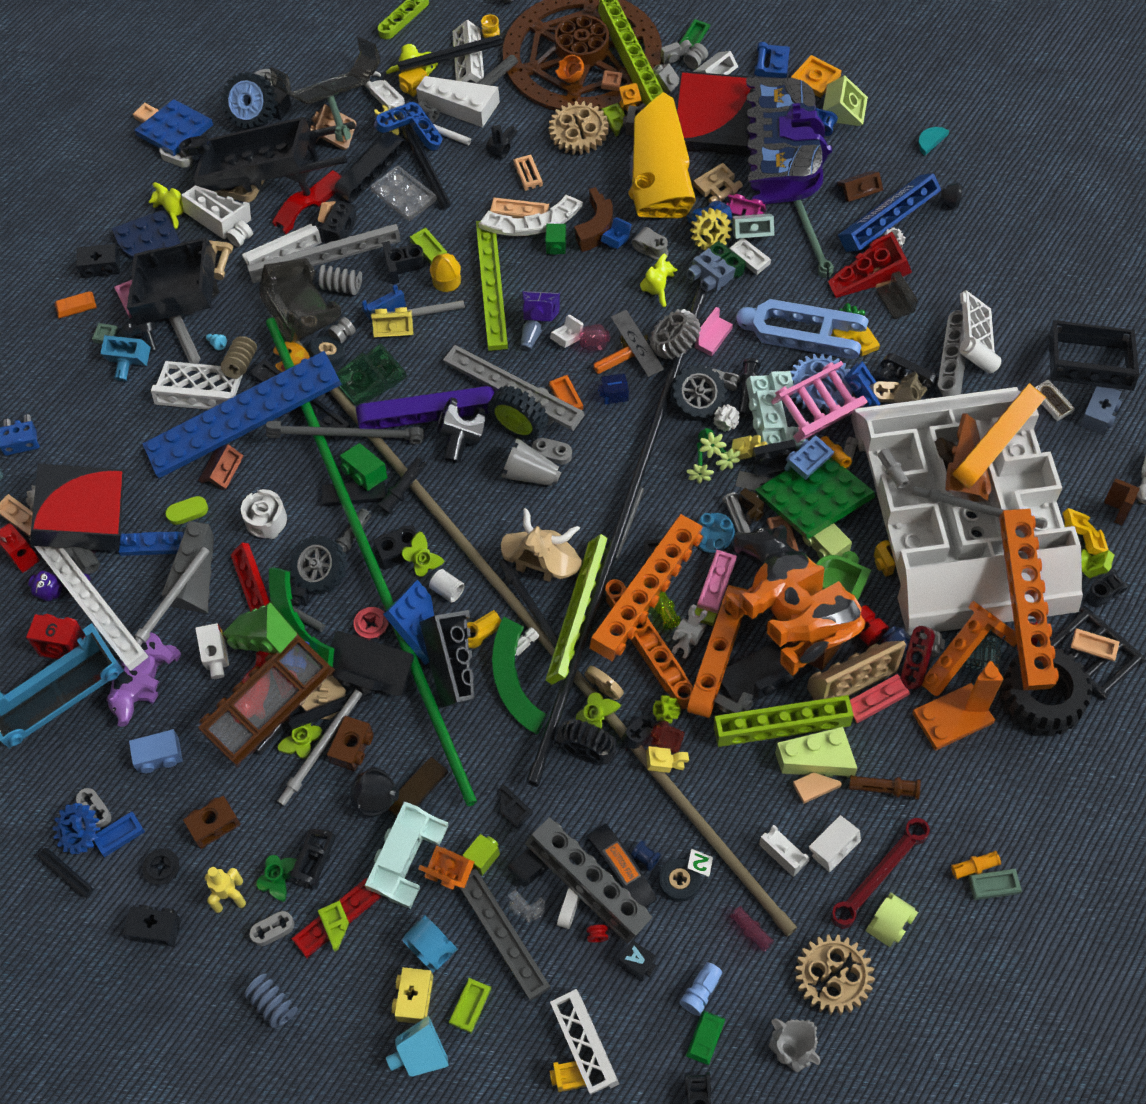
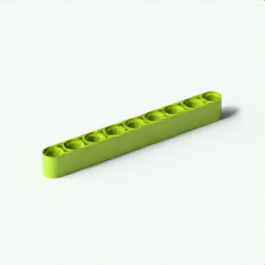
M600 0L598 6L599 15L608 28L609 35L632 82L637 83L642 102L647 106L663 90L618 0Z

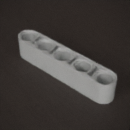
M960 310L952 312L947 320L938 387L942 397L961 395L966 357L959 351L960 344L965 339L963 311Z

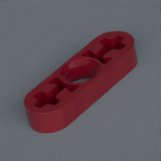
M918 626L912 632L901 674V681L907 689H918L924 682L935 640V633L930 627ZM920 633H924L925 635H927V639L922 640V638L919 637ZM916 645L925 646V649L918 648ZM917 651L921 652L923 656L919 664L913 661V655ZM911 666L919 668V671L910 668ZM913 676L916 678V682L911 683L908 677Z

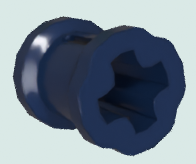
M642 840L632 851L631 857L639 860L646 866L648 871H651L661 858V853H655Z

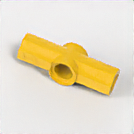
M495 610L475 622H467L470 633H476L474 637L468 638L469 648L479 647L485 638L498 631L501 619Z

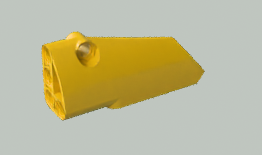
M662 92L634 118L632 186L628 194L634 200L639 217L683 218L687 216L696 201L688 172L689 156L674 99Z

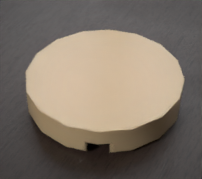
M589 666L584 672L588 681L591 684L595 683L599 691L611 699L619 700L624 694L622 688L600 669Z

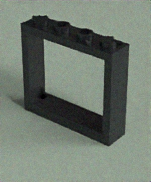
M1053 320L1049 333L1050 380L1135 390L1139 377L1135 330ZM1058 341L1124 349L1126 368L1059 360Z

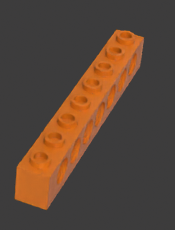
M1030 508L1003 510L999 516L1023 690L1051 689L1058 682L1059 676L1058 670L1054 668L1053 664L1055 649L1050 644L1052 628L1050 624H1047L1046 615H1048L1049 608L1048 603L1044 602L1043 597L1045 582L1041 580L1040 576L1042 561L1037 556L1039 541L1038 537L1034 536V529L1036 527L1035 516H1031ZM1015 530L1022 531L1025 537H1018ZM1018 552H1025L1028 559H1022ZM1021 573H1027L1031 577V581L1024 580ZM1025 594L1031 595L1034 603L1026 601ZM1028 616L1034 617L1037 620V625L1031 624L1028 621ZM1031 638L1038 639L1040 647H1035L1031 643ZM1034 660L1041 661L1044 669H1038L1034 664Z
M680 514L591 637L590 649L610 661H613L616 655L621 656L626 648V641L633 639L638 630L636 628L638 624L645 622L649 615L648 610L650 607L655 608L660 599V593H665L671 584L669 580L672 576L676 577L679 574L682 562H687L692 554L691 549L694 546L698 547L703 538L701 535L702 525ZM623 617H628L631 620H625ZM611 633H617L619 636H614Z

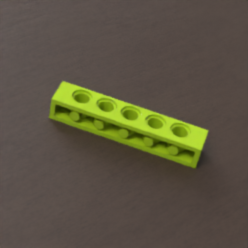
M849 695L718 715L714 719V731L717 745L722 747L849 727L854 715Z

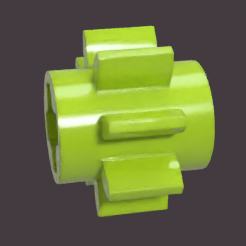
M662 695L661 700H655L653 714L657 717V721H663V724H672V719H678L681 709L679 703L676 702V698Z

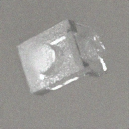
M516 890L508 895L509 908L516 916L520 914L527 922H530L532 919L537 920L545 911V901L542 897L530 906Z

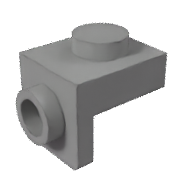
M670 63L658 64L652 69L666 93L671 92L679 84V77Z

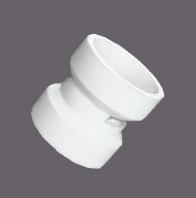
M242 220L235 224L234 229L226 232L228 240L236 247H240L245 239H249L253 235L252 229Z

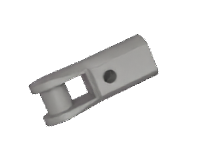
M712 369V371H717L720 374L721 380H724V388L731 391L737 389L736 384L740 381L739 375Z

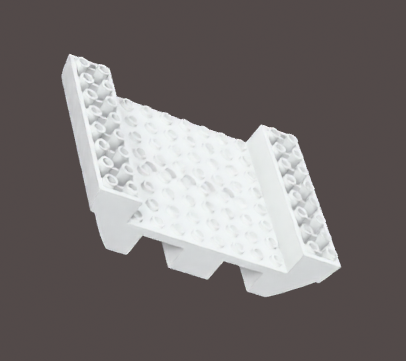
M1017 387L854 409L851 415L855 436L858 439L859 451H866L901 584L897 598L905 629L910 636L918 626H927L939 632L962 629L974 614L968 608L973 600L1003 623L1014 621L999 517L939 501L934 503L928 501V498L913 495L912 491L914 486L928 490L932 488L941 491L940 493L953 496L945 490L947 472L934 441L942 437L958 446L957 431L963 413H967L976 420L981 440L1021 393ZM1036 409L987 468L991 483V493L989 494L988 501L977 503L1003 510L1030 508L1031 516L1034 515L1037 519L1045 520L1042 529L1035 527L1034 536L1038 537L1039 541L1037 556L1042 561L1040 576L1041 580L1045 582L1043 597L1044 602L1048 603L1049 612L1046 615L1047 617L1079 612L1083 596L1081 545L1075 526H1064L1057 504L1062 486L1051 451L1041 453L1034 432V427L1039 417ZM882 449H889L897 463L902 465L901 469L910 481L906 487L897 489L891 476L886 474V468L878 457V453ZM973 512L977 517L974 519L969 518L966 513ZM977 530L982 533V536L975 537L971 531ZM1015 530L1018 537H1025L1022 531ZM1018 552L1022 559H1028L1025 552ZM1021 573L1024 580L1031 581V577L1027 573ZM1025 594L1026 601L1034 603L1033 597Z

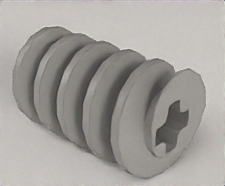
M322 265L320 268L319 284L322 290L328 288L329 291L336 290L338 293L343 291L345 294L350 292L352 295H356L361 287V271L355 276V270H351L350 275H348L346 268L343 270V273H340L339 267L336 268L335 272H333L332 266H329L327 271L325 265Z

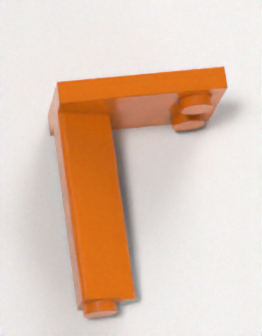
M989 661L980 673L974 686L970 683L913 710L912 714L935 751L994 724L995 719L989 708L1003 681V677L992 661Z

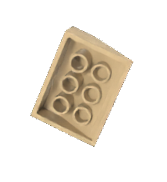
M891 641L880 645L874 644L866 652L850 656L846 662L835 663L829 670L813 674L809 678L807 689L814 700L850 696L897 673L906 643L904 641Z

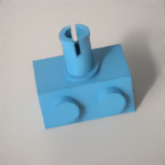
M104 335L100 354L109 362L117 363L114 379L118 381L123 379V382H126L130 365L147 366L151 347L142 339Z

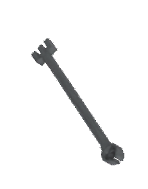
M268 421L266 423V436L268 438H281V434L405 438V440H410L411 444H420L424 438V430L419 427L391 430L281 426V421Z

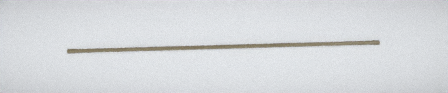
M280 317L276 318L275 320L282 337L286 341L294 342L304 347L291 332L287 324ZM339 387L329 391L358 426L356 407ZM368 437L400 477H402L408 469L381 437ZM415 479L410 486L411 490L528 629L531 627L535 629L539 634L537 639L553 657L555 649L538 622ZM577 670L573 682L588 699L589 695L596 691ZM615 713L605 716L604 719L622 739L627 727ZM641 745L637 749L630 748L648 770L646 750ZM648 770L769 913L785 936L788 937L795 932L797 926L776 905L665 772Z

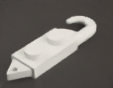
M368 71L362 75L361 81L363 85L370 90V93L382 105H386L388 110L405 104L404 98L387 81L378 80L371 82L368 79L370 76L381 77L379 72Z

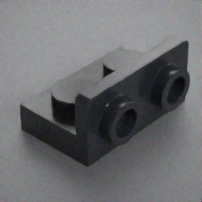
M794 439L754 447L752 463L756 476L762 477L786 471L784 469L787 464L786 458L791 452L796 450Z

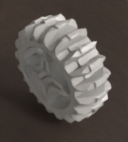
M678 309L675 313L670 312L668 316H664L663 320H659L658 325L654 326L655 330L651 332L652 336L649 339L651 342L650 346L658 356L665 360L669 358L672 360L675 356L679 358L682 353H686V350L691 348L693 343H696V338L700 336L699 320L693 313L685 309L681 311Z

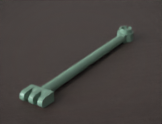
M332 84L331 88H329V85L325 86V89L319 87L320 97H327L336 124V140L343 141L342 136H345V140L350 139V130L343 124L334 95L338 94L336 84Z
M801 200L793 201L818 260V275L826 278L828 268V277H831L834 266L825 259Z

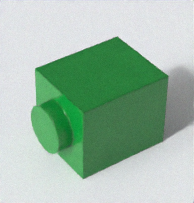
M547 223L546 254H566V224Z

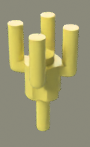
M209 868L208 873L205 875V880L212 893L208 897L207 902L214 912L220 913L223 906L219 900L228 897L239 908H243L246 905V901L241 893L235 889V885L240 886L243 883V879L237 869L231 868L225 873L222 869Z

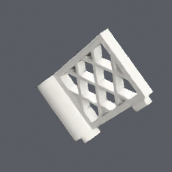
M966 290L960 293L965 339L961 342L959 351L982 370L991 374L1001 364V358L994 351L991 308Z

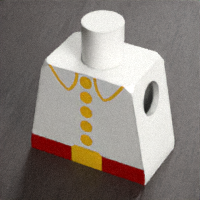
M218 623L196 627L201 661L205 668L210 670L211 679L224 677L223 667L229 666L226 637L222 634L223 631Z

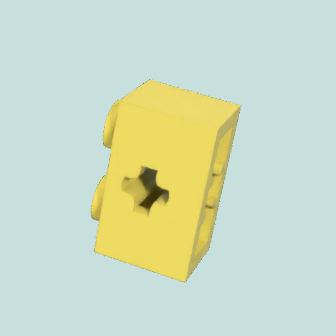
M402 967V973L397 975L396 989L399 990L398 998L393 999L392 1013L395 1014L397 1022L416 1024L427 1017L433 983L431 970ZM412 991H414L416 993V996H413L412 1000H409L408 996H410L412 994Z

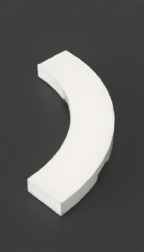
M565 195L561 201L546 213L524 216V218H512V216L501 215L488 210L480 221L479 228L508 236L539 234L546 232L547 223L564 224L580 210L583 202Z

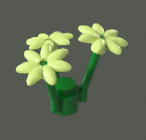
M705 428L698 434V465L694 464V470L688 469L686 472L690 474L689 480L697 479L699 484L702 482V479L710 481L709 475H712L714 471L707 470L708 465L702 466L703 452L707 451L708 458H711L713 452L720 456L722 459L717 461L716 465H721L720 470H724L727 466L729 469H732L733 463L740 461L737 458L740 455V451L733 453L731 448L726 452L723 448L726 447V443L720 442L722 434L715 437L711 429Z

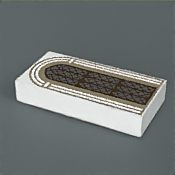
M1049 380L1035 387L1046 396L1041 404L1056 421L1073 413L1075 408Z

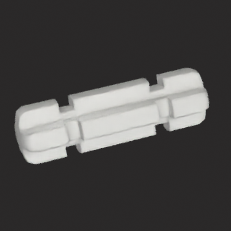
M529 628L524 636H520L515 655L521 654L531 645V641L534 642L539 637L534 628Z

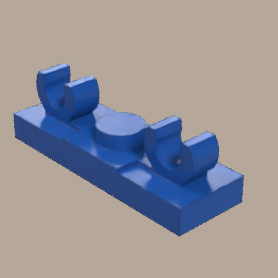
M184 532L121 534L119 554L121 556L177 554Z

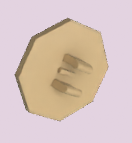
M329 676L317 691L312 692L306 698L302 708L308 711L344 697L346 690L336 678ZM336 712V713H334V714H331V715H329V716H326V717H324V718H321V719L330 720V719H331L332 717H334L338 712Z

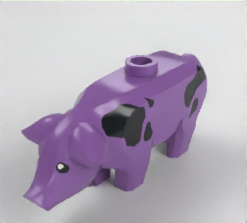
M150 632V637L146 643L141 644L142 649L149 656L142 663L130 671L121 658H119L125 671L112 680L110 694L107 696L109 708L118 718V726H126L129 723L134 712V702L148 701L152 704L158 697L156 688L159 683L158 680L154 679L157 667L162 663L170 664L173 660L177 662L181 656L180 651L175 646L163 645L160 638Z

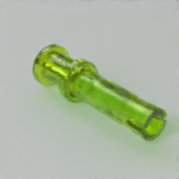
M661 592L659 595L660 599L656 605V611L662 617L664 629H673L682 620L674 610V602L667 597L666 592Z

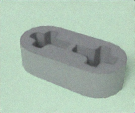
M82 789L76 796V802L88 805L84 798L89 796L93 802L89 810H98L103 816V819L96 823V827L103 828L107 826L111 821L110 811L93 789Z
M278 912L253 925L250 930V938L257 946H266L292 932L295 924L294 920L288 912ZM282 918L287 921L285 928L278 926L280 924L279 920ZM261 929L263 932H266L264 939L257 937L259 935L258 931Z

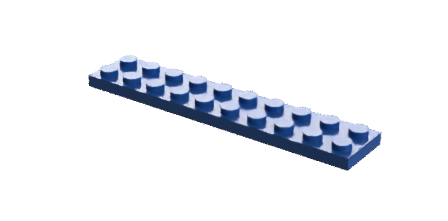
M323 351L142 444L158 478H161L342 384L328 356Z

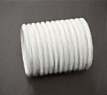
M440 569L431 578L429 588L452 603L462 594L464 583L445 570Z

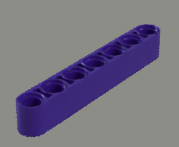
M484 386L364 403L358 405L355 410L359 428L382 429L438 421L450 397L457 399V411L460 417L473 416L477 407L485 409V414L489 413L487 405L495 393L492 387Z

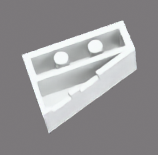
M196 185L181 195L184 212L222 239L227 237L226 232L234 229L235 224L239 220L245 223L251 221L250 203L243 202L242 204L234 201L232 197L227 196V198L218 196L217 192Z

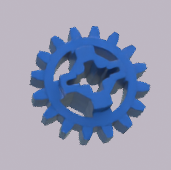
M82 803L66 805V810L59 811L61 817L54 819L58 823L57 826L53 827V830L57 831L54 839L60 840L57 846L64 847L63 852H70L71 854L87 852V848L94 847L92 840H98L99 837L95 835V832L100 830V827H96L99 818L93 817L96 811L89 810V805H82Z

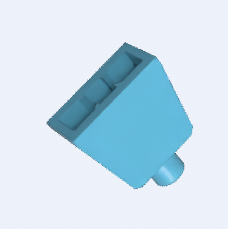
M429 1016L397 1036L395 1039L397 1052L386 1057L391 1071L404 1065L411 1077L449 1066L447 1054Z

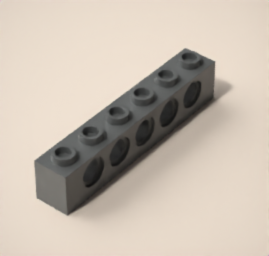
M550 817L526 841L525 845L627 944L652 919L648 910L639 904L627 889L622 888L609 872L597 864L593 856L587 854L580 847L579 843L566 834L561 825L554 822ZM552 843L557 844L559 848L554 847ZM569 859L573 860L576 865L572 864ZM586 876L591 877L593 882L588 880ZM604 892L610 896V899L604 895ZM621 909L625 910L627 915L623 914Z

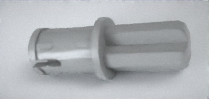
M882 449L878 453V457L886 468V474L891 476L897 489L906 487L910 481L903 473L902 465L897 463L889 449Z

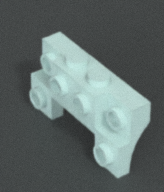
M777 371L765 376H749L746 380L749 408L754 418L753 427L757 435L761 436L760 442L766 441L768 445L793 440V436L799 431L798 427L787 426L782 401L774 405L771 403L777 396L775 393L785 386L787 389L794 386L791 372ZM794 439L795 444H796V449H799V447L801 446V444H802L806 439L802 440V441L799 442V443H797L796 440Z
M404 801L392 829L389 828L385 834L383 848L379 849L375 855L374 862L376 863L365 884L366 889L387 897L391 902L411 909L420 886L404 878L422 840L440 846L449 826L448 822L438 819L419 807Z

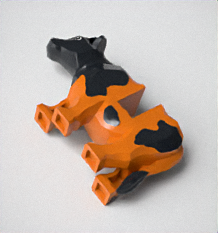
M784 525L772 529L761 527L750 533L737 532L734 534L732 539L733 551L739 555L747 556L758 565L753 586L740 595L726 594L725 608L736 620L743 615H748L754 619L759 613H763L766 609H771L778 620L772 619L768 621L767 634L780 647L790 641L793 643L800 641L795 647L781 649L780 663L792 676L798 672L799 668L818 659L825 650L855 637L864 629L865 621L861 616L862 608L856 597L846 591L839 581L822 590L825 568L815 564L806 554L792 549L787 544V529Z

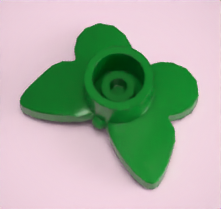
M276 855L269 856L265 862V874L261 875L257 880L256 886L262 892L269 890L275 899L284 902L287 895L285 880L289 871L293 870L297 859L284 858L280 860Z

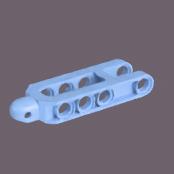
M773 299L758 305L757 308L743 307L738 311L736 317L738 325L744 330L754 331L761 343L848 359L859 357L861 344L854 340L831 336L832 330L866 332L868 319L860 314ZM777 317L786 319L789 322L794 320L805 322L807 325H810V323L822 325L820 334L766 325L764 320Z

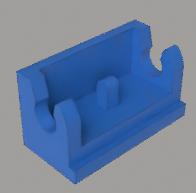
M397 284L392 286L393 292L367 304L366 300L362 301V310L371 323V314L375 313V309H387V312H394L395 308L406 306L404 293L402 290L398 291Z

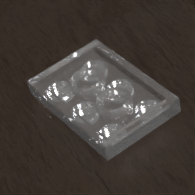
M399 165L370 186L371 191L409 222L437 200L436 194Z

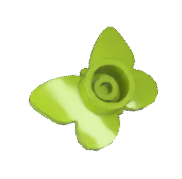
M420 531L412 538L411 547H404L401 554L405 560L414 563V571L418 576H424L429 568L435 569L441 566L444 560L439 555L430 553V550L427 549L426 537Z
M593 692L587 699L588 704L577 713L576 720L587 721L589 724L602 728L604 717L616 712L621 705L611 699L603 700L601 694Z
M311 723L293 729L292 735L279 743L278 751L285 754L296 752L299 758H307L311 753L310 743L322 736L321 727L311 726Z

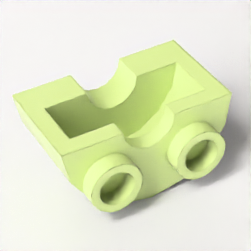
M890 892L868 925L866 932L888 947H891L894 941L900 942L906 932L902 928L906 922L911 924L918 912L915 911L914 907Z

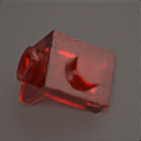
M667 721L656 724L651 733V737H653L651 744L659 748L670 749L673 754L678 753L685 732L669 726Z

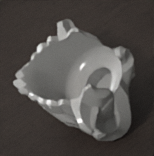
M777 1018L771 1021L775 1030L772 1033L773 1036L768 1047L777 1054L778 1061L787 1064L795 1072L810 1066V1062L816 1065L820 1064V1057L815 1052L818 1041L816 1036L817 1027L814 1026V1022L791 1019L783 1023Z

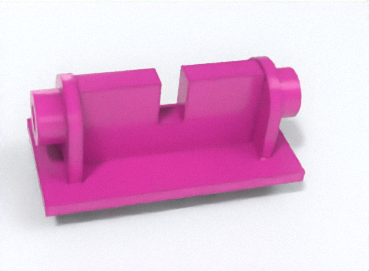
M740 194L728 195L729 202L731 203L727 202L726 205L730 206L732 214L741 216L743 209L746 210L745 215L764 214L761 211L766 212V206L761 200H748Z

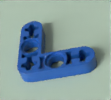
M409 102L380 113L375 119L374 127L382 133L410 124L424 145L430 150H437L442 142V136L423 109L415 102ZM393 115H400L402 120L395 119ZM418 124H425L427 129H422Z

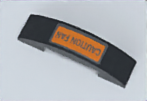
M607 824L586 835L622 888L627 889L639 904L646 908L657 901L641 870Z

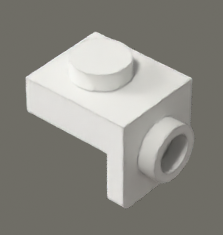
M568 315L566 316L565 324L551 332L550 339L566 348L580 340L583 323Z

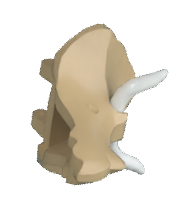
M524 508L523 527L526 532L510 533L503 537L501 552L504 559L512 563L515 561L516 570L522 573L525 571L526 566L544 572V580L548 582L553 577L563 579L577 573L581 568L582 560L567 541L580 527L570 528L563 535L553 530H541L539 526L533 528L531 526V515Z

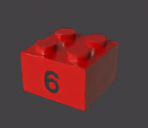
M35 614L26 638L39 656L60 659L80 645L77 640L79 638L83 640L85 633L73 618L65 617L61 619L50 614Z

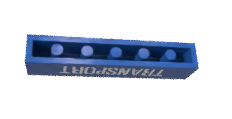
M934 173L919 175L838 234L845 251H860L887 229H890L940 192L941 188Z

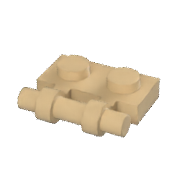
M724 163L693 180V186L704 197L709 194L713 195L708 199L709 203L713 201L722 202L725 197L730 194L734 195L738 192V189L743 187L741 181L735 183L732 181L735 174ZM722 186L726 187L722 191L719 190V188H721Z

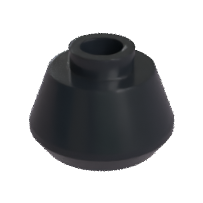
M955 183L942 188L940 200H943L944 205L951 209L958 208L962 195V185Z

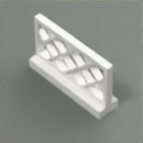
M165 361L158 382L152 386L151 393L155 405L209 410L236 396L243 375L238 379L228 381L226 375L221 370V366ZM169 368L179 370L171 375L168 373ZM190 371L198 372L190 377L187 375ZM211 372L217 373V375L211 378L206 376ZM182 375L186 378L178 383L174 380ZM203 377L204 382L198 385L194 383L195 380ZM220 379L225 382L217 387L213 384ZM170 381L173 386H163ZM189 383L193 386L192 388H182ZM208 385H210L212 388L211 390L202 389ZM228 387L231 389V392L222 391Z

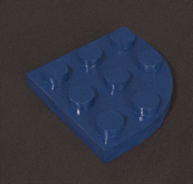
M165 209L112 228L121 251L132 260L135 253L171 247L181 243Z

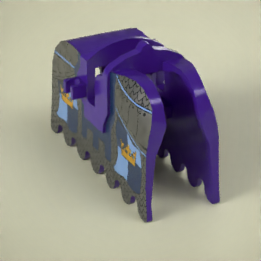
M747 77V86L756 89L747 95V101L752 103V108L747 111V116L751 119L747 131L749 134H752L748 142V148L751 150L750 157L748 158V163L751 166L748 180L751 182V188L760 192L759 195L753 196L752 199L761 200L766 205L796 201L811 196L822 186L824 181L822 165L826 161L827 156L832 153V146L827 145L824 139L825 128L816 112L815 94L812 87L806 82L795 78Z

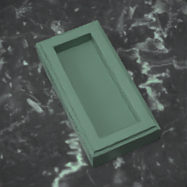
M1016 869L975 874L968 877L974 900L1015 895L1022 892Z

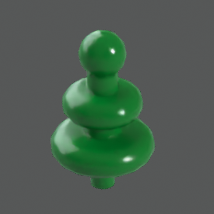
M845 303L843 309L839 308V311L865 315L864 310H857L856 306L851 307L849 303Z

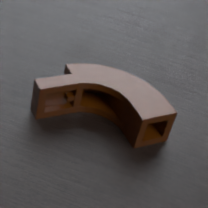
M596 187L589 189V202L596 215L590 221L574 226L575 240L581 252L593 249L603 243L601 242L602 234L611 229L613 223L611 199L605 200L603 194H599Z

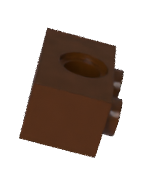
M345 715L327 753L329 762L355 772L357 766H360L364 760L366 746L371 744L374 737L370 724ZM350 742H357L355 746L347 747Z
M224 795L220 798L212 799L208 802L207 806L200 810L192 811L188 814L187 818L183 819L200 849L241 825ZM216 817L213 823L206 824L209 818Z

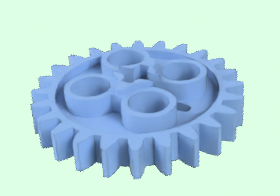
M813 354L812 359L808 356H805V361L799 359L798 365H793V369L790 371L793 385L823 371L822 368L831 362L833 364L838 363L839 358L833 361L832 355L826 359L824 354H821L820 358ZM843 363L836 373L852 396L853 391L844 379L851 369H845L846 363ZM830 377L822 379V383L835 403L840 405V407L844 406L845 400ZM814 384L807 387V392L820 412L821 409H824L826 413H829V407ZM798 392L791 395V398H796V404L803 403L802 409L807 407Z

